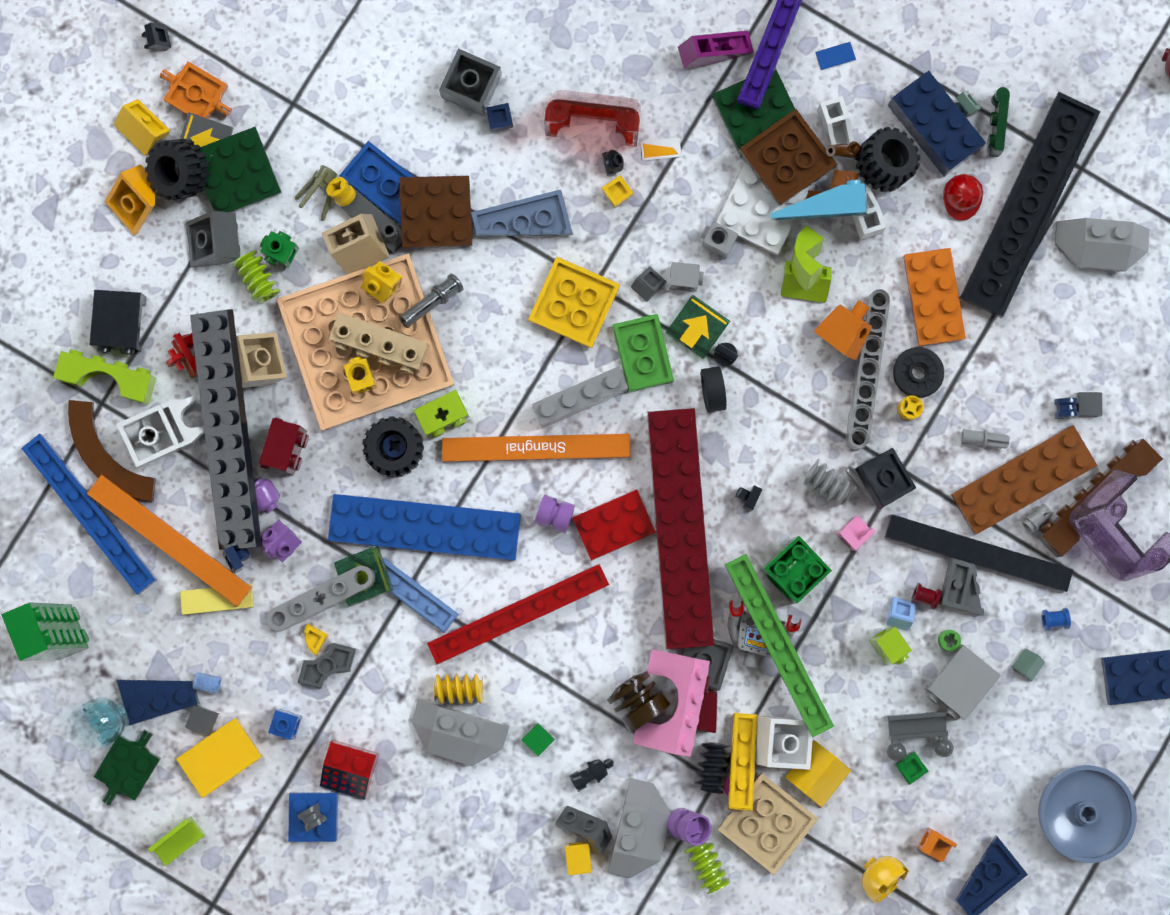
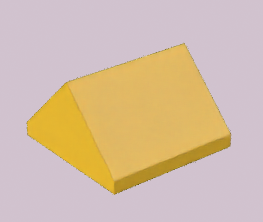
M813 740L810 769L791 768L785 775V778L822 808L852 770L822 745Z

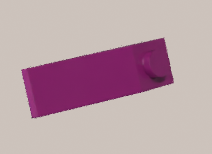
M748 30L694 35L678 46L684 69L703 67L754 52Z

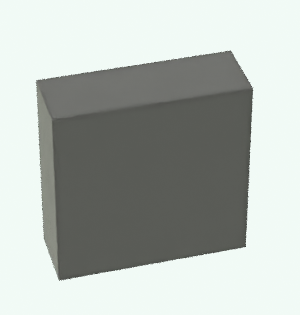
M1102 392L1077 393V411L1079 416H1102Z

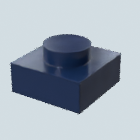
M509 103L486 107L491 132L513 128Z

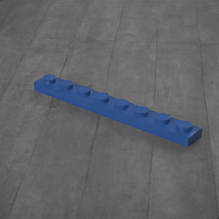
M39 433L21 448L137 595L141 594L158 580L96 501L87 494L88 491L43 434Z

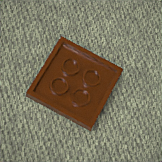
M797 109L739 149L741 155L779 206L785 204L838 165L833 157H829L826 154V148Z
M469 175L399 177L402 248L472 246Z

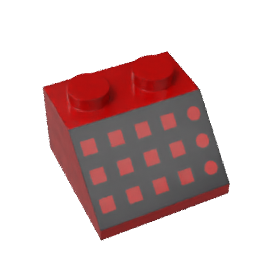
M337 740L330 741L323 763L320 786L365 800L379 753Z

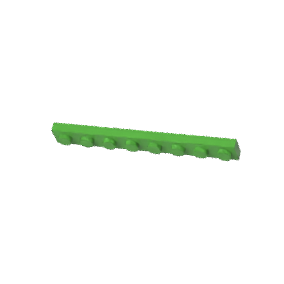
M747 554L724 564L811 736L815 737L831 729L834 725Z

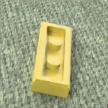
M213 588L180 591L182 615L254 607L253 588L239 607Z

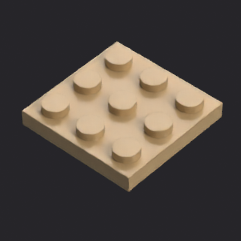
M760 773L754 781L753 811L731 810L717 830L775 876L819 818L763 773Z

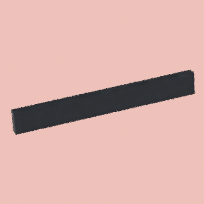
M893 514L890 515L884 536L885 538L1063 592H1068L1074 570Z

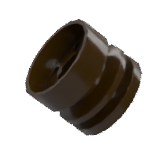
M648 671L634 675L623 682L607 699L609 704L614 703L618 699L622 702L614 708L615 712L627 709L628 713L621 721L630 733L645 725L671 705L662 691L653 695L649 693L656 684L654 680L644 686L642 682L650 677Z

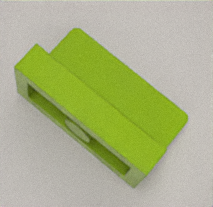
M785 260L780 295L782 297L825 303L831 284V267L823 266L819 282L806 291L796 280L792 272L791 261Z
M191 816L182 821L147 850L150 853L155 852L164 865L168 866L202 839L205 833Z

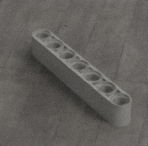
M883 289L874 290L866 300V304L870 309L863 317V320L869 323L870 319H876L880 323V328L876 330L871 329L857 357L845 438L847 446L852 450L864 448L870 440L890 306V296ZM878 296L882 298L883 306H876L873 303V297ZM866 342H873L877 347L876 352H869L866 349ZM863 365H870L873 368V374L870 376L865 375L862 371ZM861 387L869 390L870 396L868 399H864L859 395ZM857 410L865 412L866 421L861 422L856 419L855 413ZM854 433H858L863 437L861 445H857L852 441Z

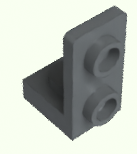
M570 806L565 807L555 822L558 828L587 839L592 853L601 856L612 839L607 821Z

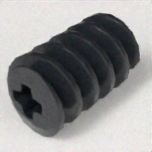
M714 742L701 743V746L707 749V752L699 754L705 758V761L698 762V765L704 768V771L696 772V775L700 776L702 780L695 781L694 784L699 786L702 791L723 794L724 792L718 786L725 785V781L719 777L727 776V772L722 770L721 767L728 766L729 763L723 760V758L730 757V753L724 750V748L732 746Z

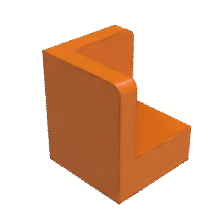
M928 827L917 848L943 862L951 847L956 848L957 843Z

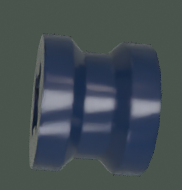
M1078 398L1054 399V405L1057 406L1055 419L1078 418L1079 412L1076 410Z
M389 435L383 442L384 452L392 459H400L406 452L407 442L400 435Z

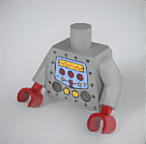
M733 600L729 602L730 613L727 623L731 641L736 645L737 649L746 651L743 665L757 668L760 655L771 656L749 612L744 611L743 601H741L740 607L735 608L733 607ZM793 615L788 616L787 623L781 621L790 640L794 633L800 629L802 621L799 619L798 623H792Z

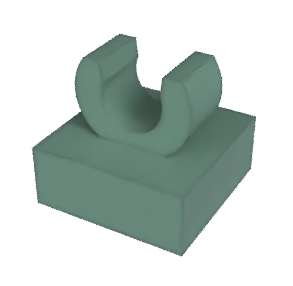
M964 91L956 97L958 102L955 104L963 108V114L966 118L968 115H975L982 109L969 91Z

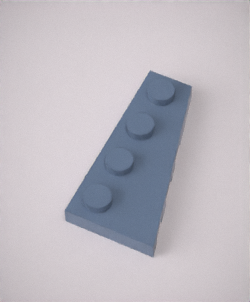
M561 189L471 212L477 236L573 235Z

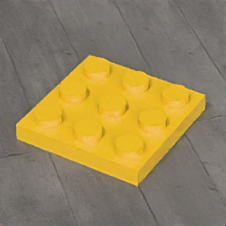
M556 256L528 321L592 349L617 295L620 284Z

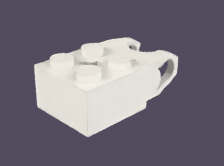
M195 395L186 399L170 400L116 424L137 468H142L193 445L205 434L204 426L190 428L183 421L184 412L198 401ZM148 431L156 435L152 442L145 441Z

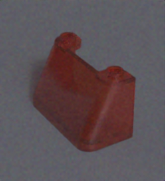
M557 90L551 95L545 111V136L557 137L558 131L561 128L570 127L571 116L616 121L615 133H620L624 136L625 145L637 147L641 117V106L637 100L627 97L568 90Z

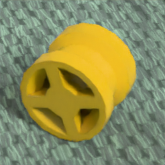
M343 177L333 179L329 182L326 189L327 194L341 207L349 205L356 196L355 189L348 185V182Z
M916 396L905 397L899 402L897 407L898 415L906 421L915 420L922 414L924 409L923 402Z

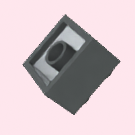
M210 211L186 222L190 267L228 264L240 257L236 213Z

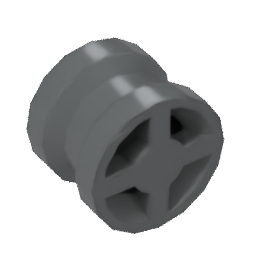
M319 803L297 815L299 820H303L306 832L328 820L325 815L321 814Z

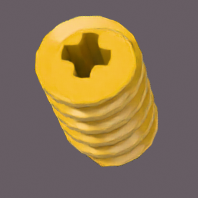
M436 674L434 699L436 701L438 697L440 704H444L446 697H448L449 703L454 704L457 697L459 703L463 704L465 697H467L469 704H473L476 697L478 703L482 704L483 677L482 680H479L478 675L474 674L473 679L469 680L468 674H465L463 680H460L458 674H455L453 681H451L449 675L446 674L444 680L441 681L439 674Z

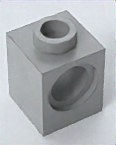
M714 221L711 227H705L700 237L704 239L702 247L726 259L738 237V233ZM719 234L724 238V242L716 244L713 242L712 236Z
M672 262L669 289L697 292L698 285L702 286L704 272L699 271L700 265Z

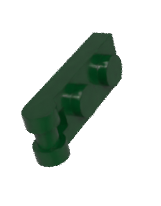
M1000 87L991 98L995 111L990 116L989 125L993 126L992 134L988 136L987 148H990L989 156L999 157L1003 153L1010 99V91L1005 87Z

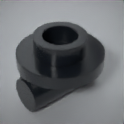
M616 150L602 153L607 176H613L622 171L624 159Z
M727 342L718 343L714 350V358L722 366L732 365L739 356L736 347Z

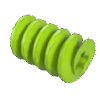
M252 251L239 257L234 262V267L239 269L238 275L244 277L242 282L248 286L246 290L252 294V301L263 303L280 293V289L272 290L276 281L268 282V279L272 276L271 272L263 273L268 266L266 264L259 265L263 257H255L254 255L257 251Z
M705 842L699 846L691 845L684 851L685 854H693L688 861L697 863L692 870L701 872L696 879L705 881L700 888L708 889L707 894L718 891L730 884L729 878H723L726 875L725 869H719L722 866L721 860H715L718 857V853L716 851L710 852L714 848V844L711 842Z

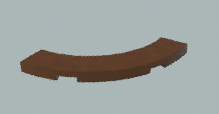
M69 400L68 417L71 435L76 449L87 467L98 478L104 475L130 496L154 502L156 478L142 476L124 468L114 460L100 442L94 421V403Z

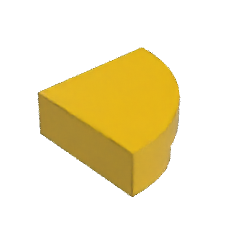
M307 623L304 631L305 641L309 650L317 656L329 634Z

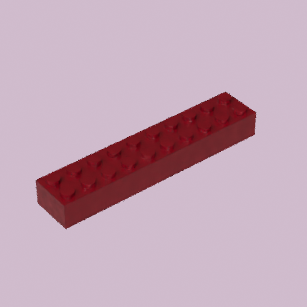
M695 408L647 412L665 649L714 646Z

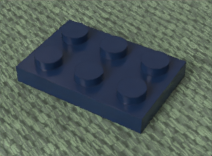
M1170 649L1101 658L1108 705L1170 698Z

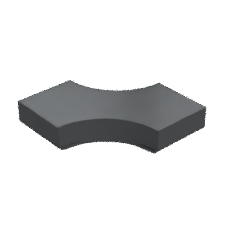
M332 643L329 651L323 657L316 660H303L298 683L322 689L325 680L332 674L339 671H351L356 648Z

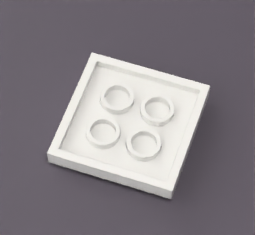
M745 163L717 223L738 233V238L778 256L795 219L773 221L771 213L805 200L808 192L803 190L785 204L779 206L750 165Z

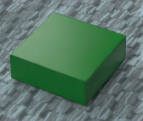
M537 723L521 740L539 757L555 739Z
M915 751L895 764L908 785H911L929 772Z

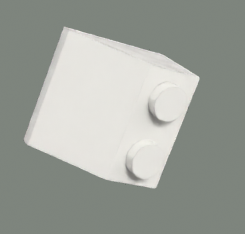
M758 716L755 764L775 768L810 769L813 737L804 721L782 717Z

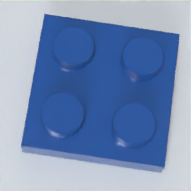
M290 792L288 842H336L338 836V792ZM319 803L321 814L325 815L328 820L306 832L303 820H299L297 815Z

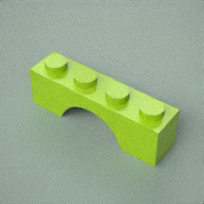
M70 349L69 353L60 352L53 376L54 379L82 387L86 381L96 375H111L117 381L122 397L149 405L157 379L150 375V370L137 367L136 371L128 369V364L115 361L114 365L105 363V358L92 355L91 359L83 357V352Z

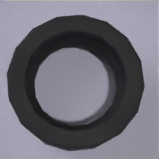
M717 366L701 369V386L707 412L726 410V390L721 368Z

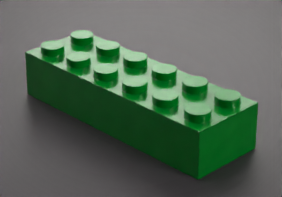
M29 602L1 614L19 661L64 659L89 648L87 644L89 637L85 629H81L78 622L80 620L79 612L76 607H72V604Z

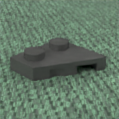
M954 558L949 559L938 604L984 616V608H981L979 594H981L980 587L976 581L977 572L975 564Z

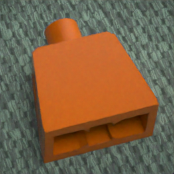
M861 300L857 301L852 310L840 304L823 320L814 332L842 354L856 360L872 329V326L863 320L870 307Z

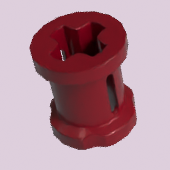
M917 583L913 591L911 603L916 604L919 602L935 610L940 600L941 590L925 588L921 583Z

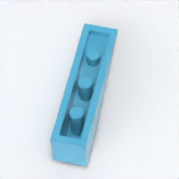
M861 180L846 181V185L837 186L771 213V219L778 221L867 215L865 183L861 184Z

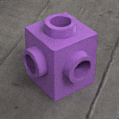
M279 519L261 537L264 546L262 551L269 558L273 559L276 557L282 563L302 543L297 535Z

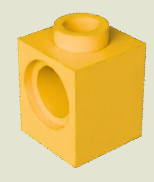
M352 358L348 360L347 365L343 366L354 395L377 388L366 358ZM358 369L365 370L366 374L362 380L354 379V373Z

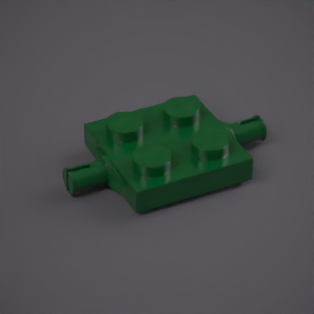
M144 729L138 741L129 740L119 734L95 773L94 778L105 783L109 788L102 799L104 803L107 802V805H111L117 793L124 794L135 801L161 758L150 752L146 747L153 736L148 730Z

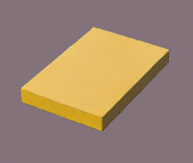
M236 717L176 758V760L200 796L204 798L263 756Z

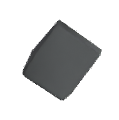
M649 266L635 279L631 288L648 302L667 281Z
M194 705L185 728L205 735H211L219 713L200 705Z

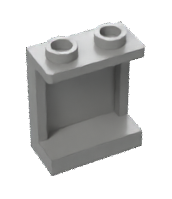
M960 645L959 648L953 651L955 654L932 683L924 689L928 692L927 697L937 705L941 702L947 707L945 712L955 720L958 718L966 720L1001 675L965 645Z

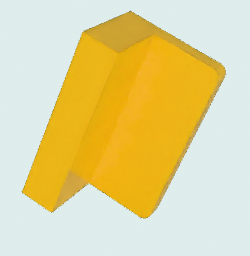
M139 99L123 105L114 122V126L144 155H148L154 143L167 137L170 129Z

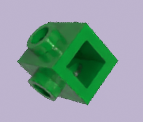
M271 231L269 235H265L262 239L260 252L265 256L264 260L274 266H277L279 263L289 268L299 247L296 243L290 241L292 237L286 233L279 231L277 234Z

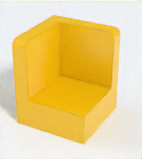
M588 841L566 843L565 853L568 875L592 873Z

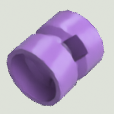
M544 494L534 523L544 527L552 525L553 530L566 534L575 505L565 501L558 503L557 498Z
M677 808L672 811L668 818L667 829L672 837L691 845L699 846L704 844L710 837L711 823L702 814L686 808Z

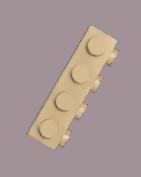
M339 312L329 340L334 343L333 347L342 351H347L348 348L355 350L356 355L369 359L370 356L379 358V363L390 367L392 363L401 366L400 370L413 374L414 371L421 372L430 347L427 342Z

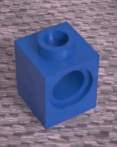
M276 709L268 733L289 740L295 739L302 715L283 709Z

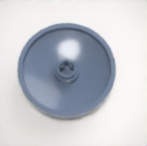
M1077 765L1062 770L1048 782L1039 801V823L1045 838L1057 852L1074 861L1098 863L1109 860L1128 845L1135 831L1137 811L1131 791L1117 775L1102 767Z

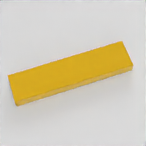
M733 713L728 810L753 811L757 735L756 714Z

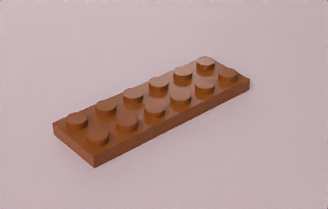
M1072 425L950 495L973 534L977 535L1098 465L1075 426Z

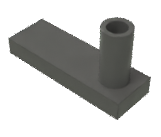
M356 190L354 200L349 205L341 207L342 210L352 218L359 214H372L386 248L394 254L402 246L401 228Z

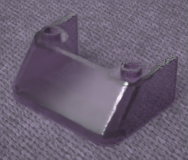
M1115 469L1072 511L1069 521L1072 528L1112 576L1121 581H1129L1160 571L1170 563V533L1165 532L1145 553L1140 550L1119 524L1127 513V503L1121 495L1137 480V477Z

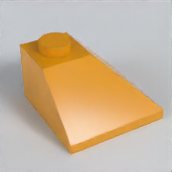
M141 164L121 172L104 201L134 236L139 233L155 206V190L151 189V182H147L146 177H148V174Z

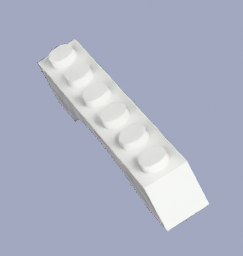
M843 96L821 102L817 113L828 145L850 144V142L854 141L850 117ZM833 157L838 164L836 170L860 173V170L856 169L855 164L858 161L855 160V157ZM859 176L858 180H861V184H864L865 179ZM866 183L867 215L852 216L860 240L882 234L887 228L880 206L869 185Z

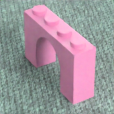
M654 649L651 650L647 671L651 674L667 677L674 682L678 691V706L675 714L668 722L664 724L647 722L635 730L633 744L675 755L691 757L710 661Z

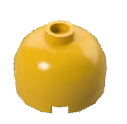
M882 856L876 860L872 857L863 866L866 869L862 875L863 890L875 904L877 901L881 902L898 887V879L904 880L910 870L897 858Z

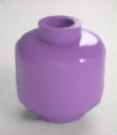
M260 477L254 481L258 512L264 510L267 514L278 506L276 502L280 498V493L271 480H263Z

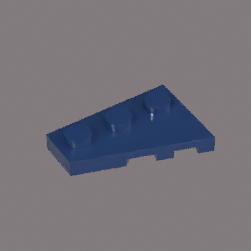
M118 679L117 684L129 725L200 704L197 691L193 689L194 681Z
M995 835L955 900L967 915H979L1028 874L999 837Z

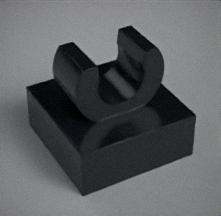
M152 22L144 25L145 31L141 35L143 38H147L148 42L147 45H144V49L166 51L171 48L167 26Z
M755 485L752 486L750 491L740 487L735 497L744 500L745 503L742 508L751 512L763 489Z

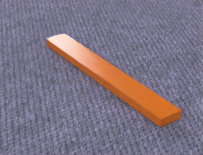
M101 475L87 494L237 607H239L253 588L104 475Z

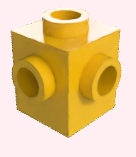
M379 261L373 267L369 266L362 275L364 281L360 288L384 304L396 292L402 276Z

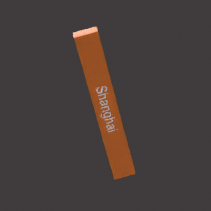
M630 434L442 438L443 462L630 458Z

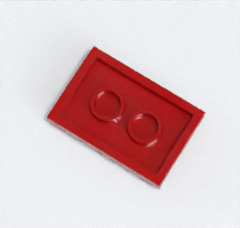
M637 489L572 517L591 561L656 533Z

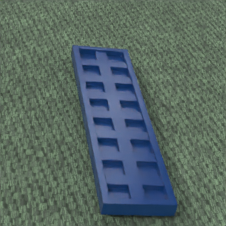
M333 494L328 541L516 561L521 513Z

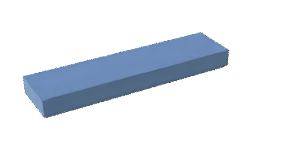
M383 557L380 562L390 589L388 591L445 633L459 614ZM378 564L374 569L375 581L387 589Z

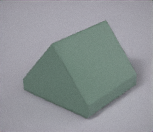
M1025 648L1012 668L1030 681H1033L1045 661L1038 654Z

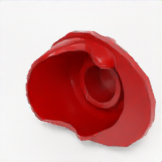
M968 174L956 175L944 187V206L947 213L956 220H968L980 208L984 191L982 184L974 176Z

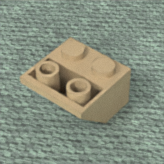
M359 214L322 232L330 255L347 274L373 266L379 261L390 257L372 214Z

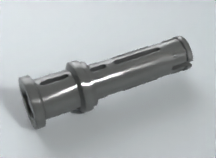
M449 274L447 280L440 285L433 286L429 295L400 315V322L404 327L409 328L437 305L446 304L449 301L448 298L456 292L460 293L463 291L464 288L461 281L454 274Z

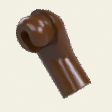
M855 141L850 142V144L828 145L826 154L829 157L854 158L858 156L861 146Z

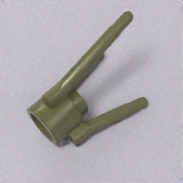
M322 165L295 196V200H298L310 188L299 204V208L304 207L318 186L326 190L329 182L337 177V173L329 167ZM328 194L321 215V221L325 220L332 198Z

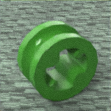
M944 630L938 636V644L943 650L954 651L959 648L961 637L955 630ZM950 633L953 635L952 639L955 640V643L947 647L944 637L949 636Z

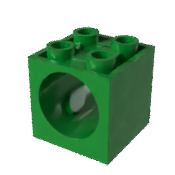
M800 536L794 537L760 569L791 604H798L832 571Z

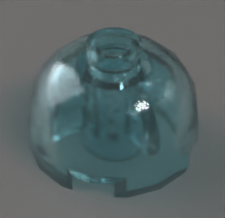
M98 697L82 704L84 707L83 712L90 727H93L97 734L100 733V736L96 738L103 747L117 740L124 732V717L127 716V713L121 703L116 705L112 699Z

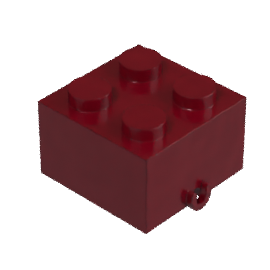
M272 418L259 461L260 467L294 475L295 470L299 471L301 467V450L306 448L309 440V435L306 434L307 430L300 425L283 421L280 418Z

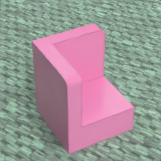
M855 516L836 535L853 552L876 531L874 528H869L859 516Z

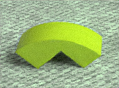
M807 225L797 236L791 259L792 272L798 283L806 291L820 280L823 266L814 258L820 254L824 241L822 236Z

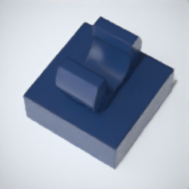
M233 545L225 549L222 554L234 574L242 571L244 567L242 562L251 556L247 548L236 552Z

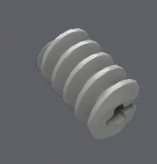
M818 458L805 475L804 485L813 482L811 490L814 491L817 488H821L819 496L821 497L827 493L826 501L830 502L835 499L834 507L837 508L849 499L857 486L848 489L850 481L846 480L841 483V474L834 478L835 470L831 469L826 472L827 464L824 463L818 466L820 460Z

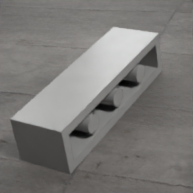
M618 366L537 401L532 405L541 427L544 428L628 391V386Z

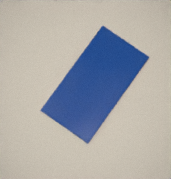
M851 42L815 52L821 70L856 60Z

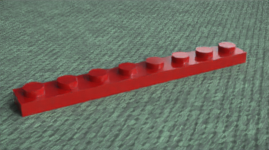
M597 564L432 640L427 645L436 665L605 588L609 586V583L600 564Z

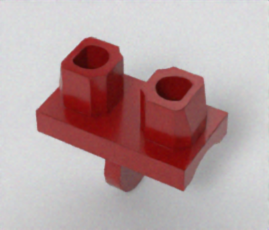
M179 332L173 335L174 340L171 343L174 348L167 351L171 358L166 361L168 367L176 366L179 372L186 368L192 379L197 376L195 355L193 356L190 352V349L194 348L192 333L181 336Z

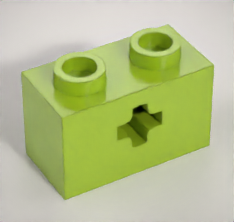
M456 389L414 409L427 437L432 436L433 439L445 434V429L451 426L457 428L467 423L466 419L470 417ZM442 410L445 413L449 412V414L446 415L447 420L443 421L441 418L437 419V417L440 416L439 412Z
M886 627L869 639L885 664L900 665L909 658L907 654L912 651L896 627Z

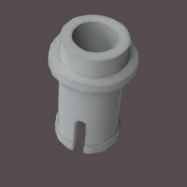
M1042 504L1030 516H1025L1022 524L1030 533L1037 532L1039 526L1049 517L1053 516V512H1048L1050 508Z

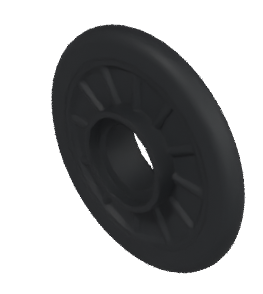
M913 347L905 350L898 356L893 367V377L896 385L903 393L908 396L923 398L932 395L940 388L944 380V366L939 356L932 350L924 347ZM916 366H921L925 370V376L921 379L915 378L912 373L913 368Z

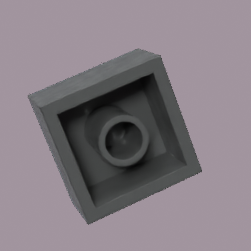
M458 48L439 89L440 96L447 101L483 116L502 76L501 67Z

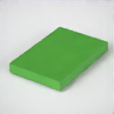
M658 314L612 324L629 393L674 382Z

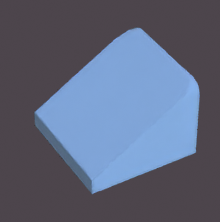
M893 597L886 625L908 631L913 624L916 604Z

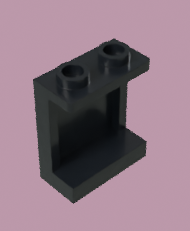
M94 290L89 345L97 349L96 352L110 354L111 350H120V354L134 355V351L141 352L142 347L139 345L142 306H146V296L141 292Z

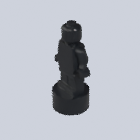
M610 758L604 760V763L600 759L587 762L588 768L569 775L576 790L580 792L587 787L588 783L595 779L597 783H600L608 775L607 769L614 766V761Z

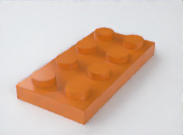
M951 248L905 254L903 258L918 347L965 340L966 336Z

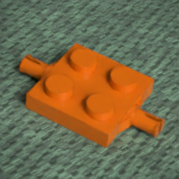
M187 61L182 71L176 75L166 69H163V73H160V78L171 83L170 89L163 99L167 104L186 115L190 112L207 119L216 110L226 117L230 115L229 113H231L232 108L221 103L222 96L229 87L223 81Z

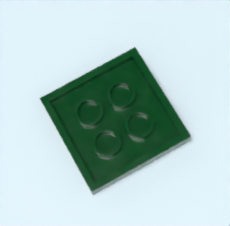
M776 68L759 111L737 103L745 80L712 94V99L740 158L743 157L739 152L741 147L795 110Z
M256 127L201 147V153L205 152L207 156L205 160L209 162L210 166L207 167L210 175L206 177L208 183L204 188L213 211L233 212L282 193Z

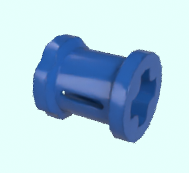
M1063 608L1062 611L1051 612L1047 609L1042 610V625L1045 631H1049L1050 628L1064 627V629H1069L1071 627V617L1068 608Z

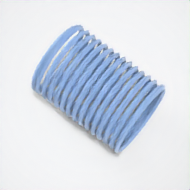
M197 672L194 678L193 689L217 694L221 685V677Z

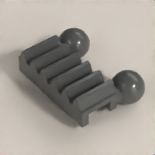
M937 711L887 716L889 738L891 740V744L887 748L888 757L893 761H900L905 757L906 748L900 743L901 739L938 737V741L934 746L936 754L940 757H949L953 753L954 746L948 739L946 712Z

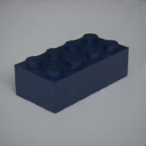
M929 70L893 96L888 104V107L943 177L979 152L986 144Z

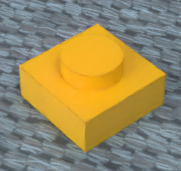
M621 174L602 187L603 193L614 208L634 195V192Z

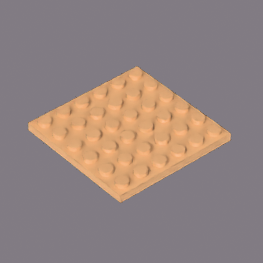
M409 253L382 262L402 276L396 292L384 304L360 288L364 281L362 275L367 268L277 298L321 431L455 386L430 311L409 328L404 327L399 320L400 315L425 298ZM338 312L427 342L430 347L421 372L406 373L400 370L401 366L392 363L391 367L378 362L379 358L370 356L367 360L377 388L354 395L343 366L348 364V360L360 356L356 355L355 350L348 348L347 351H342L333 347L334 343L329 340ZM356 370L354 379L362 380L366 374L365 370Z

